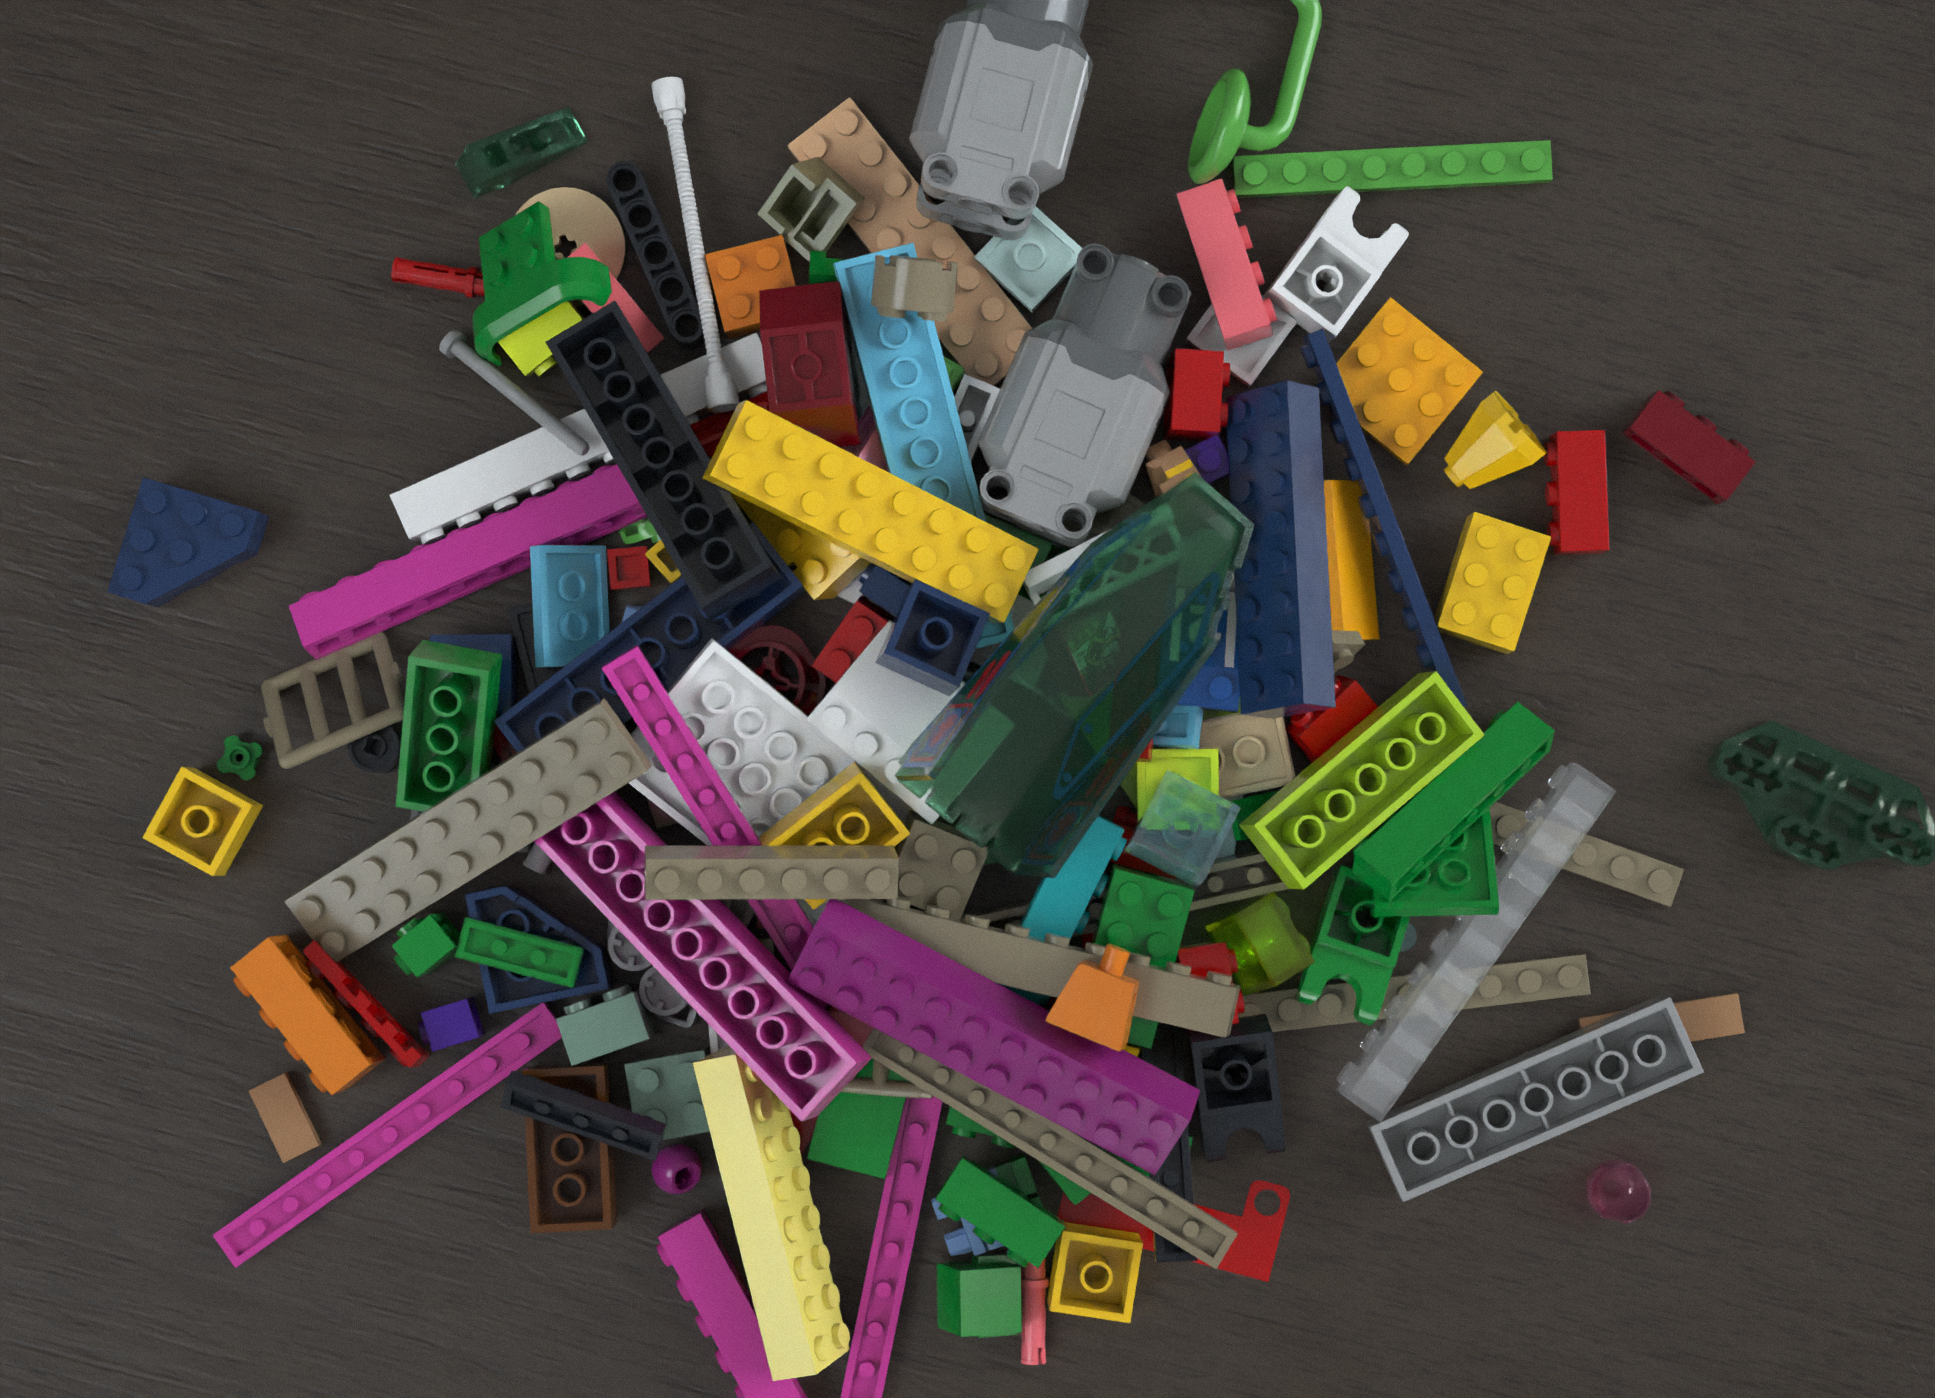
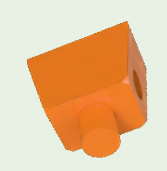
M1107 944L1099 965L1088 960L1081 961L1045 1021L1116 1051H1122L1128 1042L1139 988V981L1123 975L1130 952L1121 947Z

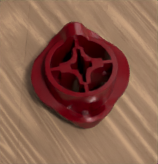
M776 625L759 627L729 650L742 663H745L755 651L769 647L768 655L763 658L761 667L756 671H752L758 676L767 675L771 672V677L777 679V681L786 682L787 684L772 686L779 693L783 690L798 691L792 703L806 715L814 710L827 693L828 683L826 676L812 667L816 658L809 651L804 640L797 633L786 627ZM781 651L786 653L795 663L799 679L791 677L784 672L783 658L780 657Z

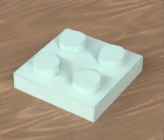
M1035 206L1026 233L1021 238L1005 240L993 236L975 255L974 259L1031 313H1034L1074 270L1078 254L1082 248ZM1011 218L1007 224L1016 226L1021 224L1023 220Z

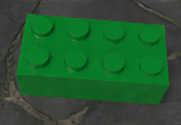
M422 640L409 655L395 807L424 812L491 769L496 724L494 721L496 720L502 654Z
M1112 864L1091 943L1103 946L1112 944L1132 953L1151 957V965L1166 968L1167 961H1176L1195 890L1190 885ZM1133 1016L1127 1043L1151 1049L1158 1022Z

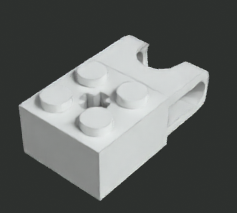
M1346 186L1335 197L1263 295L1265 298L1270 297L1274 305L1297 320V324L1309 333L1323 329L1328 343L1338 335L1409 236V232L1397 223L1392 224L1379 238L1368 239L1361 236L1353 227L1352 220L1355 208L1360 202V195L1349 186ZM1320 279L1326 283L1324 292L1316 284Z

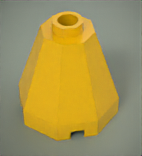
M1494 391L1480 403L1444 458L1448 464L1444 471L1458 488L1463 484L1469 489L1475 488L1533 465L1547 453L1527 424L1524 425L1518 418V413L1497 391Z

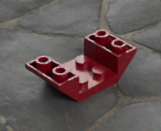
M840 282L759 290L760 335L770 412L838 447L860 445L856 404H853L844 330L846 317Z

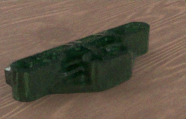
M1773 720L1765 721L1748 728L1744 732L1721 740L1716 750L1712 752L1708 759V771L1712 778L1736 789L1767 845L1772 850L1806 866L1830 870L1845 864L1884 857L1900 865L1921 867L1930 864L1935 859V822L1919 787ZM1754 737L1757 743L1768 748L1771 747L1773 741L1777 745L1770 760L1766 759L1767 754L1741 742ZM1724 758H1732L1734 765L1742 769L1749 768L1748 771L1755 775L1769 774L1768 780L1773 782V787L1765 788L1763 781L1757 778H1748L1749 775L1741 771L1727 772L1728 766L1723 763ZM1794 760L1818 771H1821L1824 765L1829 766L1821 784L1816 782L1817 777L1793 767ZM1846 783L1869 794H1873L1875 788L1879 789L1880 791L1873 807L1867 806L1869 801L1845 791ZM1911 804L1916 806L1925 829H1919L1920 824L1896 814L1897 807L1907 810L1912 808ZM1872 825H1878V830L1882 833L1895 835L1893 837L1903 842H1914V846L1919 849L1918 854L1913 855V851L1910 848L1896 845L1897 842L1890 839L1876 838V834L1871 831ZM1789 828L1788 832L1798 838H1806L1804 841L1811 844L1825 845V849L1830 852L1829 857L1822 858L1823 854L1813 848H1805L1806 845L1800 842L1785 841L1786 837L1780 834L1781 829Z

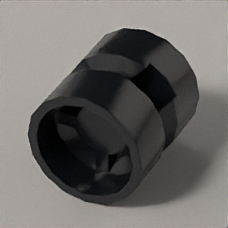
M392 724L348 743L347 750L350 759L356 767L366 772L387 774L398 770L402 728Z

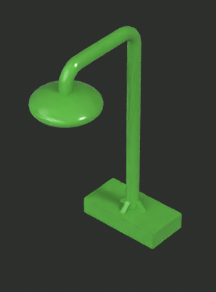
M1290 0L1297 8L1299 14L1298 23L1273 116L1266 126L1255 127L1248 125L1251 95L1246 75L1242 70L1238 68L1228 69L1218 79L1201 112L1190 147L1188 174L1194 183L1205 184L1219 175L1231 162L1239 147L1260 152L1275 148L1288 138L1297 118L1321 28L1322 9L1319 0Z

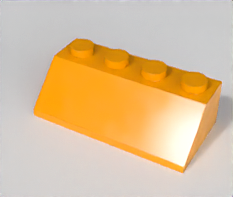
M1324 480L1331 628L1338 631H1358L1363 641L1379 640L1369 519L1364 517L1358 502V497L1362 496L1361 489L1357 481Z

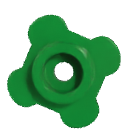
M236 735L227 737L224 740L225 751L223 757L217 761L218 770L225 774L229 772L238 774L242 780L252 779L256 774L255 768L258 765L259 757L263 754L261 745L257 742L250 744L243 742ZM238 754L243 755V760L241 762L237 761L236 759Z

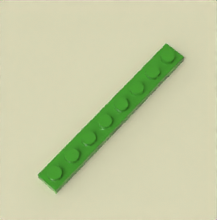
M1550 140L1234 156L1232 159L1233 186L1237 198L1340 193L1346 186L1351 187L1356 192L1536 184L1550 183L1553 180Z

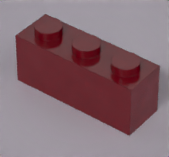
M1660 390L1656 391L1648 397L1622 434L1717 505L1727 501L1755 464V461L1747 456L1749 450L1734 439L1727 441L1716 433L1717 427L1709 419L1701 415L1695 417L1683 408L1685 403L1675 394L1669 391L1664 393Z

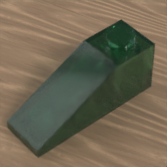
M566 107L468 144L455 165L475 199L511 185L585 145L588 140L571 109Z

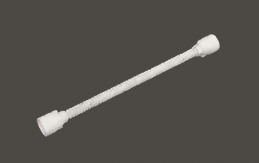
M664 77L655 80L651 87L657 112L668 127L667 131L678 194H680L681 212L683 213L682 217L685 223L684 227L688 242L687 246L689 247L688 251L690 252L694 285L696 286L699 314L701 315L700 319L703 325L705 348L708 354L707 359H709L708 364H710L709 368H707L708 376L704 378L708 411L711 413L729 412L735 410L740 402L734 378L731 372H728L727 365L723 363L724 358H722L723 353H721L722 348H720L719 329L717 328L714 301L711 294L712 290L705 260L702 233L699 226L698 212H696L695 194L693 193L694 189L692 188L689 160L687 159L688 155L683 135L682 122L683 115L686 114L684 86L682 79L679 77Z

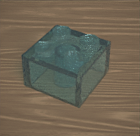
M1167 769L1159 780L1124 851L1198 888L1206 879L1241 807Z

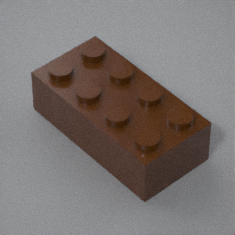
M610 1062L580 1063L572 1066L571 1064L529 1066L523 1069L524 1075L534 1076L541 1081L555 1086L574 1090L579 1094L602 1102L612 1103ZM525 1116L530 1234L612 1229L617 1224L614 1146Z

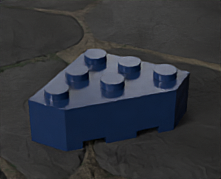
M143 477L107 593L160 607L173 600L172 598L191 588H196L222 574V571L257 555L269 516L258 511Z
M513 885L465 894L470 918L585 948L574 988L479 964L489 1014L614 987L606 946Z

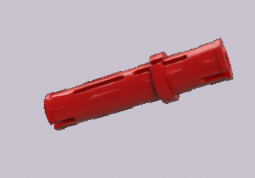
M395 257L391 271L392 282L465 293V296L468 298H476L477 295L485 297L483 275L479 267L470 266L468 269L455 268Z

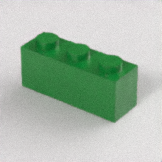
M962 1154L935 1200L941 1203L938 1209L943 1214L956 1222H959L961 1217L975 1226L972 1232L990 1245H993L995 1240L1009 1248L1006 1255L1027 1268L1029 1263L1039 1268L1065 1228L1063 1220L964 1154Z

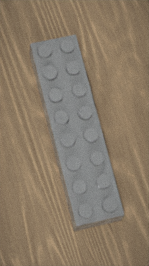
M1660 994L1366 1121L1397 1194L1405 1202L1702 1074L1704 1071L1671 997Z

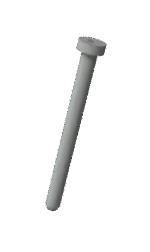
M455 329L442 339L439 349L448 358L455 356L577 455L584 456L588 453L590 447L587 441L466 344L467 338L463 333Z

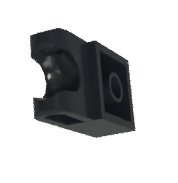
M1266 1014L1239 1017V1023L1232 1024L1230 1035L1226 1038L1186 1029L1193 1084L1195 1088L1200 1090L1196 1107L1205 1161L1210 1163L1224 1160L1226 1157L1225 1147L1227 1138L1232 1132L1241 1128L1254 1129L1261 1134L1265 1150L1268 1154L1284 1152L1286 1146L1273 1034ZM1232 1064H1237L1234 1068H1228Z

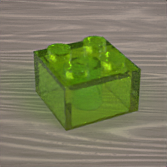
M1274 891L1239 905L1205 926L1214 943L1224 941L1226 942L1227 949L1234 948L1238 973H1232L1238 985H1240L1244 996L1278 986L1315 962L1310 954L1311 949L1308 941L1302 934L1297 932L1290 919L1288 906L1281 898L1277 897Z

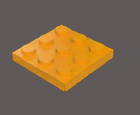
M1391 297L1336 363L1362 431L1405 466L1410 463L1483 373L1482 370Z

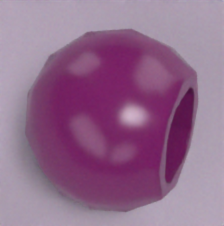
M679 1143L670 1144L659 1151L656 1160H653L651 1172L659 1189L675 1195L684 1194L692 1190L700 1181L703 1167L696 1151Z

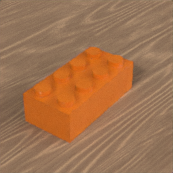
M287 934L268 937L230 967L236 975L233 978L235 985L246 997L253 996L261 1006V1009L258 1010L261 1018L270 1028L275 1029L277 1027L287 1039L284 1041L285 1048L297 1061L304 1060L312 1071L309 1073L311 1081L321 1092L325 1093L328 1091L332 1096L349 1089L386 1058L345 1006L336 998L325 981L317 978L305 965V962L308 960Z

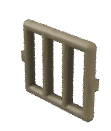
M383 632L320 659L308 661L263 681L261 690L268 715L267 718L263 719L266 732L270 737H273L278 762L282 768L290 769L403 720L405 701L399 682L403 681L404 678L401 668L397 662L393 661L387 636ZM374 651L389 708L367 717L352 660ZM337 667L352 724L330 733L316 675ZM301 683L314 741L292 749L279 691Z

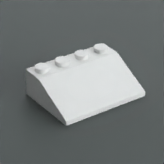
M889 620L814 708L806 720L932 825L1012 729L1014 724L982 698L934 765L931 767H902L909 757L908 752L928 725L935 719L931 725L936 728L946 717L944 714L940 719L942 714L950 705L954 704L968 688V685L964 687L966 683L962 681L960 687L951 696H947L875 663L892 625V621ZM963 695V697L960 699L959 703H962V702L966 701V698H964V695ZM979 696L976 699H974L973 697L971 700L967 702L973 703V706L970 709V711L973 709V707L981 698V696ZM967 707L959 708L961 709V716L945 740L930 755H928L929 752H924L921 755L930 735L928 737L927 735L932 728L928 732L926 730L916 743L917 745L920 742L922 746L912 749L913 753L907 763L933 762L947 745V743L945 745L944 743L956 726L959 724L958 729L965 720V718L963 720L962 718L967 711L963 715L962 713ZM918 748H919V750L922 749L921 752H920L917 756H916V754L914 755V753L916 752V750H917ZM937 748L941 749L939 754L931 761H911L913 755L914 757H934V751Z

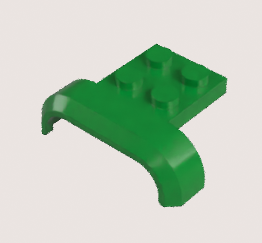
M539 201L479 237L485 302L476 308L472 316L475 349L482 358L496 366H500L501 356L496 354L495 343L566 301L582 299L591 301L598 306H603L612 292L609 267L603 263L585 257H568L555 260L550 211L547 206Z

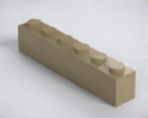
M893 845L645 846L646 900L897 899L899 858Z

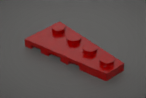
M313 940L302 951L309 958L305 962L308 969L320 980L326 977L336 988L333 991L336 998L348 1009L352 1006L363 1017L361 1023L376 1038L380 1036L391 1047L388 1049L389 1052L404 1067H419L431 1056L340 961L336 962L327 954L317 940Z

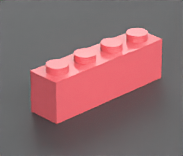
M1221 178L1177 193L1178 202L1227 351L1273 336L1270 323L1277 321V317L1270 297L1262 300L1258 286L1265 284L1258 261L1253 263L1249 261L1246 250L1253 248L1246 225L1240 227L1237 225L1234 214L1241 212L1234 189L1226 191Z

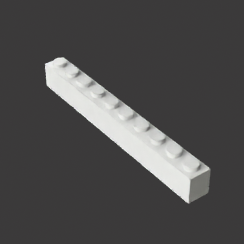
M757 332L722 347L723 363L727 365L728 372H731L734 378L739 399L748 395L752 398L766 392L767 385L762 344ZM708 354L661 374L662 379L690 425L700 421L698 417L710 413L705 395L706 385L704 379L708 376L707 368L710 365L708 364L709 359H707ZM582 409L560 420L588 442L590 449L584 456L577 455L542 427L395 492L390 497L408 538L416 543L421 541L422 544H430L445 536L443 531L457 524L459 528L474 525L482 520L480 514L493 508L496 513L505 511L517 505L518 501L516 498L529 492H531L532 496L541 495L555 487L553 482L565 476H568L569 480L577 479L591 471L590 465L604 460L605 464L613 463L615 460L585 409Z

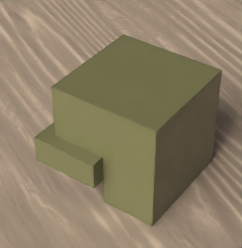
M819 157L794 163L789 167L758 212V215L780 235L787 233L784 240L810 262V251L827 252L865 197Z

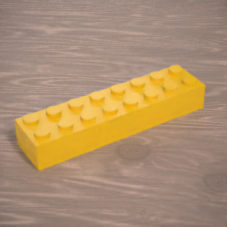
M747 400L737 405L703 475V479L911 583L916 579L990 613L987 620L990 623L1005 622L1039 550Z

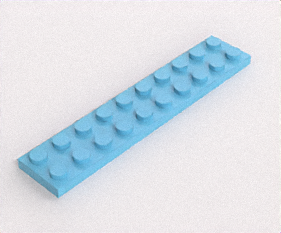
M914 243L835 262L833 266L837 281L841 285L844 308L887 471L986 522L934 321L921 319L922 317H918V311L906 310L905 318L880 316L877 313V307L871 306L875 255L884 256L885 263L887 264L890 263V255L917 257ZM1010 611L1004 623L986 622L976 649L1004 642L1014 631Z

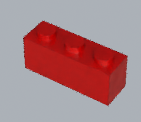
M1605 430L1557 431L1549 437L1550 442H1545L1544 448L1547 451L1544 455L1545 466H1551V482H1546L1545 486L1547 506H1552V522L1547 523V535L1551 536L1549 546L1553 545L1554 555L1602 554L1610 550Z

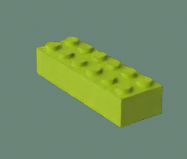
M1437 671L1418 673L1239 824V826L1288 889L1304 890L1480 740L1484 733Z

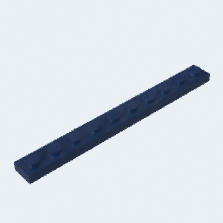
M1320 329L1303 337L1305 345L1301 346L1300 350L1307 368H1314L1319 383L1315 384V387L1319 388V401L1323 407L1329 406L1334 419L1329 422L1331 433L1337 444L1343 443L1348 458L1343 460L1346 472L1352 482L1357 480L1361 489L1362 496L1358 497L1361 511L1366 519L1372 518L1377 533L1372 534L1374 545L1381 557L1386 555L1391 568L1390 571L1386 572L1389 584L1395 594H1401L1405 608L1401 609V614L1409 631L1415 630L1420 645L1416 646L1415 650L1419 662L1424 669L1429 667L1430 672L1437 671L1462 706L1465 707L1467 703L1324 330Z

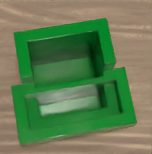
M1007 1252L986 1253L977 1256L972 1254V1262L953 1261L937 1263L938 1328L960 1337L976 1336L978 1338L1010 1336L1022 1332L1021 1267L1017 1266L1016 1262L1006 1255Z

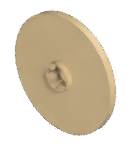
M561 187L549 189L530 198L515 214L517 215L538 201L541 202L550 211L555 260L565 258L564 254L556 253L555 247L561 245V238L567 237L569 242H576L577 248L571 250V254L586 243L600 261L609 267V271L616 280L618 279L626 255L624 232L615 213L597 196L576 188ZM580 299L571 300L576 307L584 305Z

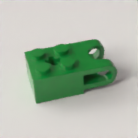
M1340 865L1333 872L1295 996L1297 1002L1311 1005L1321 996L1328 980L1342 979L1352 986L1356 994L1353 1013L1355 1019L1362 1024L1371 1026L1379 1016L1410 916L1374 917L1372 888L1352 872L1353 869ZM1362 911L1367 913L1366 920L1371 922V926L1362 927L1359 925V921L1356 920V916Z

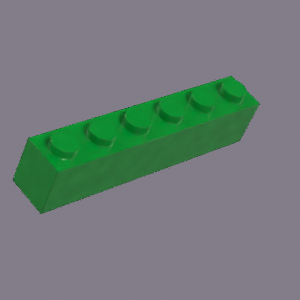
M1519 702L1514 704L1507 712L1504 710L1499 711L1489 723L1488 729L1480 740L1437 775L1427 786L1423 787L1409 799L1408 804L1400 811L1397 810L1381 824V829L1372 837L1367 835L1355 846L1353 850L1355 856L1352 872L1385 900L1390 902L1550 752L1555 730Z

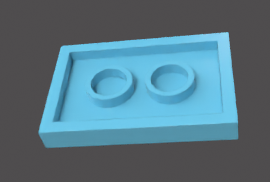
M530 546L535 667H565L610 632L606 546Z

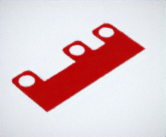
M1262 1180L1254 1181L1250 1185L1242 1217L1194 1204L1238 1232L1217 1269L1269 1282L1290 1200V1192L1286 1187ZM1272 1190L1277 1193L1280 1198V1207L1275 1214L1265 1216L1256 1210L1254 1200L1259 1192ZM1063 1193L1057 1217L1064 1222L1139 1233L1143 1241L1142 1249L1154 1252L1153 1230L1092 1193L1076 1206ZM1198 1259L1197 1261H1192L1194 1263L1211 1267L1210 1265L1206 1264L1200 1259Z

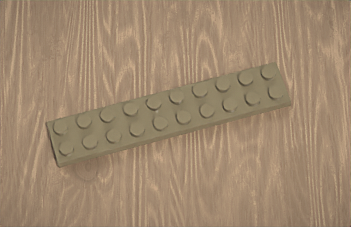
M604 698L294 892L284 902L312 940H317L327 954L338 962L644 774L651 768L652 764Z

